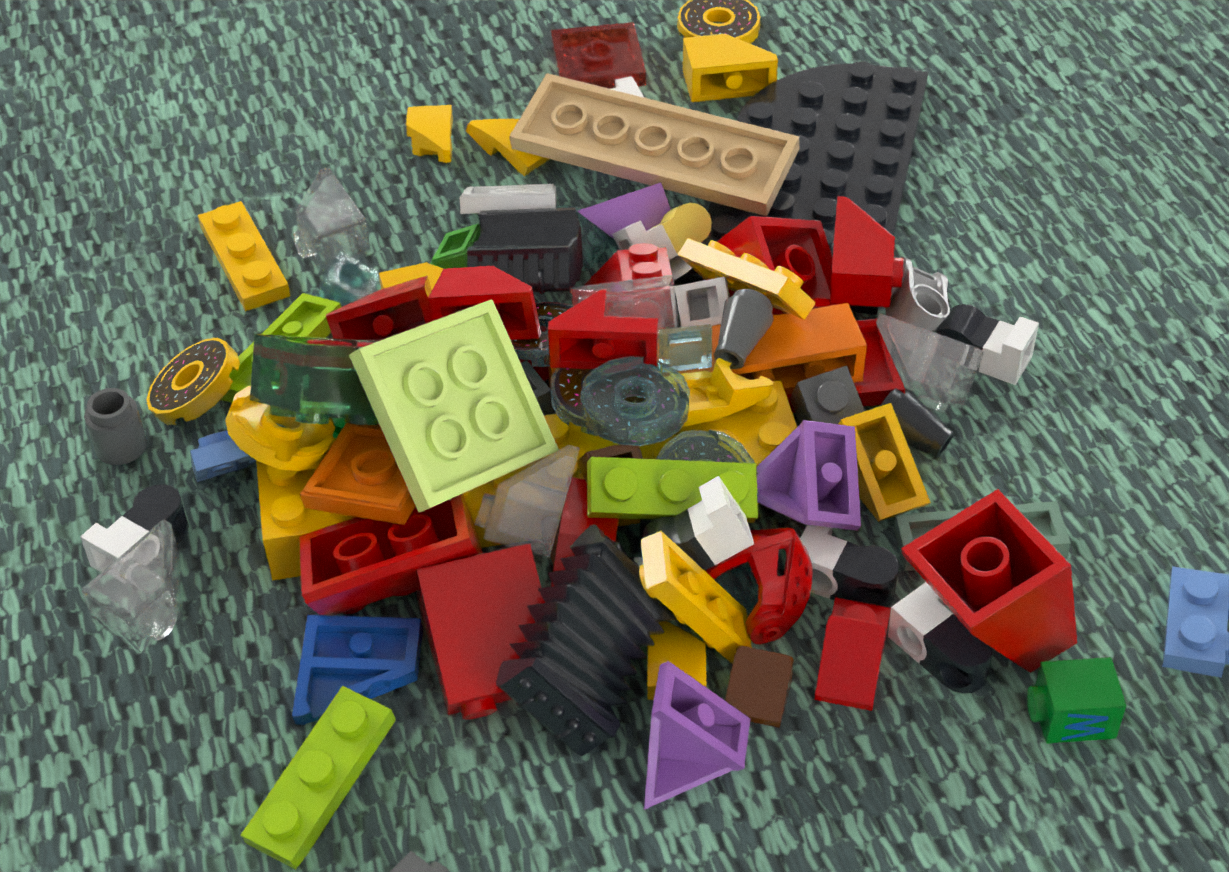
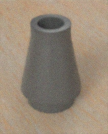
M740 289L725 301L718 345L714 352L715 360L721 358L730 362V369H740L743 367L746 358L770 328L774 320L772 303L765 295L751 289Z

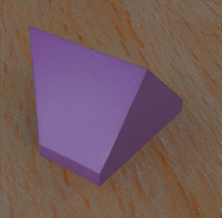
M660 182L578 210L577 212L614 239L613 233L638 221L643 223L647 231L660 224L663 216L671 209Z
M803 420L756 467L758 503L805 525L858 530L861 527L855 427Z
M666 661L659 666L651 714L644 810L732 770L740 771L745 767L750 718L670 661Z

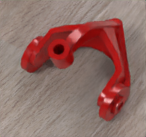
M793 528L750 530L754 541L752 546L705 571L715 580L725 571L740 564L749 563L758 584V602L745 624L749 638L754 644L761 645L781 638L800 618L810 597L812 562L807 548ZM780 549H784L786 552L783 576L777 575Z

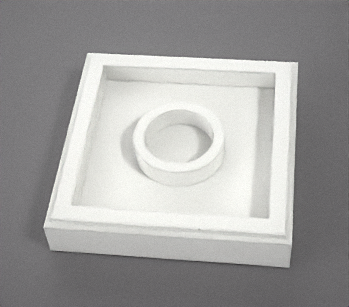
M554 184L467 187L460 196V214L480 213V211L556 208V186Z

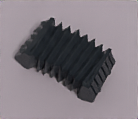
M576 208L480 211L481 234L478 241L474 242L473 246L467 249V267L495 266L530 285L533 292H540L542 295L545 292L571 293V288L575 287L576 282L580 280L581 269L583 268L581 226L576 215Z
M596 525L589 526L570 546L575 556L561 558L565 570L548 573L554 586L538 589L545 603L527 606L535 623L518 625L527 642L509 644L520 658L503 661L496 680V685L516 701L518 708H524L553 733L554 739L564 742L579 756H584L607 739L614 738L620 723L611 706L627 704L618 693L621 691H631L623 677L638 674L631 660L647 658L640 647L654 646L655 644L650 635L665 633L659 622L677 620L673 612L657 598H651L647 594L640 580L639 565L631 557L627 556L621 549L619 542L612 541Z

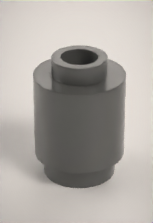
M106 388L94 393L87 402L84 419L97 457L102 462L110 465H123L136 460L144 453L147 447V438L136 402L125 391L118 388Z

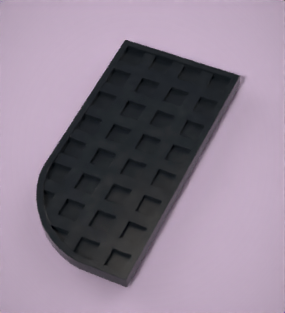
M862 61L832 64L787 75L756 93L743 106L737 121L799 136V151L767 216L711 202L708 209L712 221L711 231L708 237L701 243L708 246L711 240L717 242L750 216L817 220L822 223L833 256L837 196L848 197L894 236L926 91L928 72L914 70L909 67L894 68L872 65ZM693 268L688 272V283L705 280ZM849 305L852 312L878 315L879 307Z

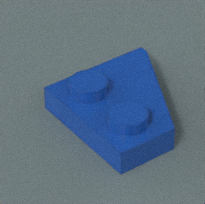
M307 615L292 712L295 724L305 725L319 720L342 686L369 699H373L417 681L423 637L421 618Z

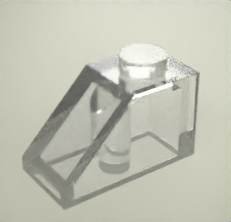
M330 168L321 169L295 210L298 231L293 232V239L298 253L302 259L310 257L319 272L371 253L365 217Z
M673 275L571 288L573 306L599 290L607 289L608 316L658 318V339L677 336L679 318Z
M879 313L876 324L904 387L919 393L918 399L930 409L944 414L948 404L962 409L984 352L966 343Z
M568 445L498 484L494 495L484 493L475 525L485 528L482 539L509 547L530 543L532 553L550 557L580 448Z
M164 519L82 589L93 623L139 654L146 650L154 641L165 638L173 629L175 622L181 618V555L172 525Z

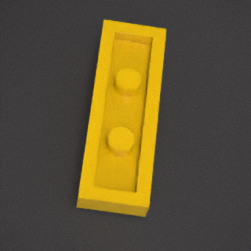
M242 201L220 206L215 210L198 215L200 228L245 312L291 296L288 282Z
M688 238L678 253V256L705 280L725 277L728 289L735 292L740 289L758 291L771 301L774 308L803 320L806 319L815 305V302L800 288L804 283L803 280L790 270L781 266H777L774 271L769 270L762 261L747 253H743L738 258L731 250L716 241L711 240L707 246Z
M662 531L641 539L643 565L639 568V575L647 594L651 598H657L673 612L681 624H687L702 637L704 643L710 649L714 648L733 664L738 646L752 647L745 624L748 618L747 610Z

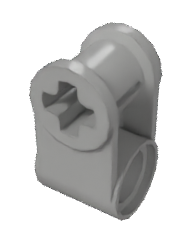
M901 256L899 258H904L902 288L892 287L890 307H885L886 324L893 341L905 349L914 351L923 347L950 313L947 296L948 279L946 275L939 272L931 275L913 267L910 259Z

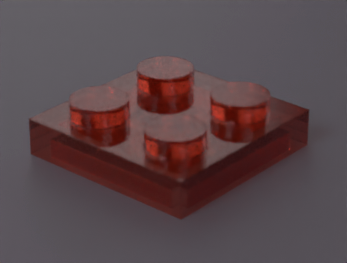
M634 22L551 30V44L558 76L608 89L616 88L615 80L632 76L638 87L646 86V69Z

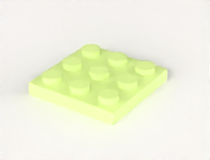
M492 299L359 348L349 354L419 513L559 450Z

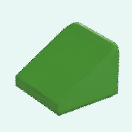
M480 224L446 233L430 264L444 269L467 267V249L473 246L474 242L478 241L481 234Z

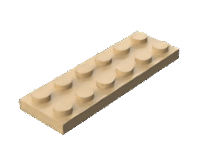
M546 73L509 136L511 147L515 150L650 186L661 182L663 189L764 216L768 215L799 151V136Z

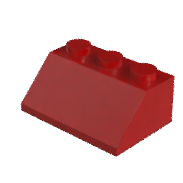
M463 493L420 513L415 506L405 525L354 517L299 536L302 596L306 605L319 615L352 614L362 610L367 604L394 595L405 596L416 591V569L483 554L480 537Z

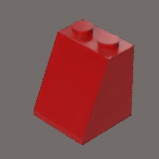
M999 489L901 548L904 558L973 636L1028 672H1033L1040 667L1041 662L1050 661L1077 644L1071 564Z
M530 543L416 569L417 601L448 715L461 712L463 720L476 719L496 712L495 703L512 700L509 695L496 685L500 665L503 661L520 658L509 644L527 642L518 626L535 623L527 606L545 603L538 591L541 588Z

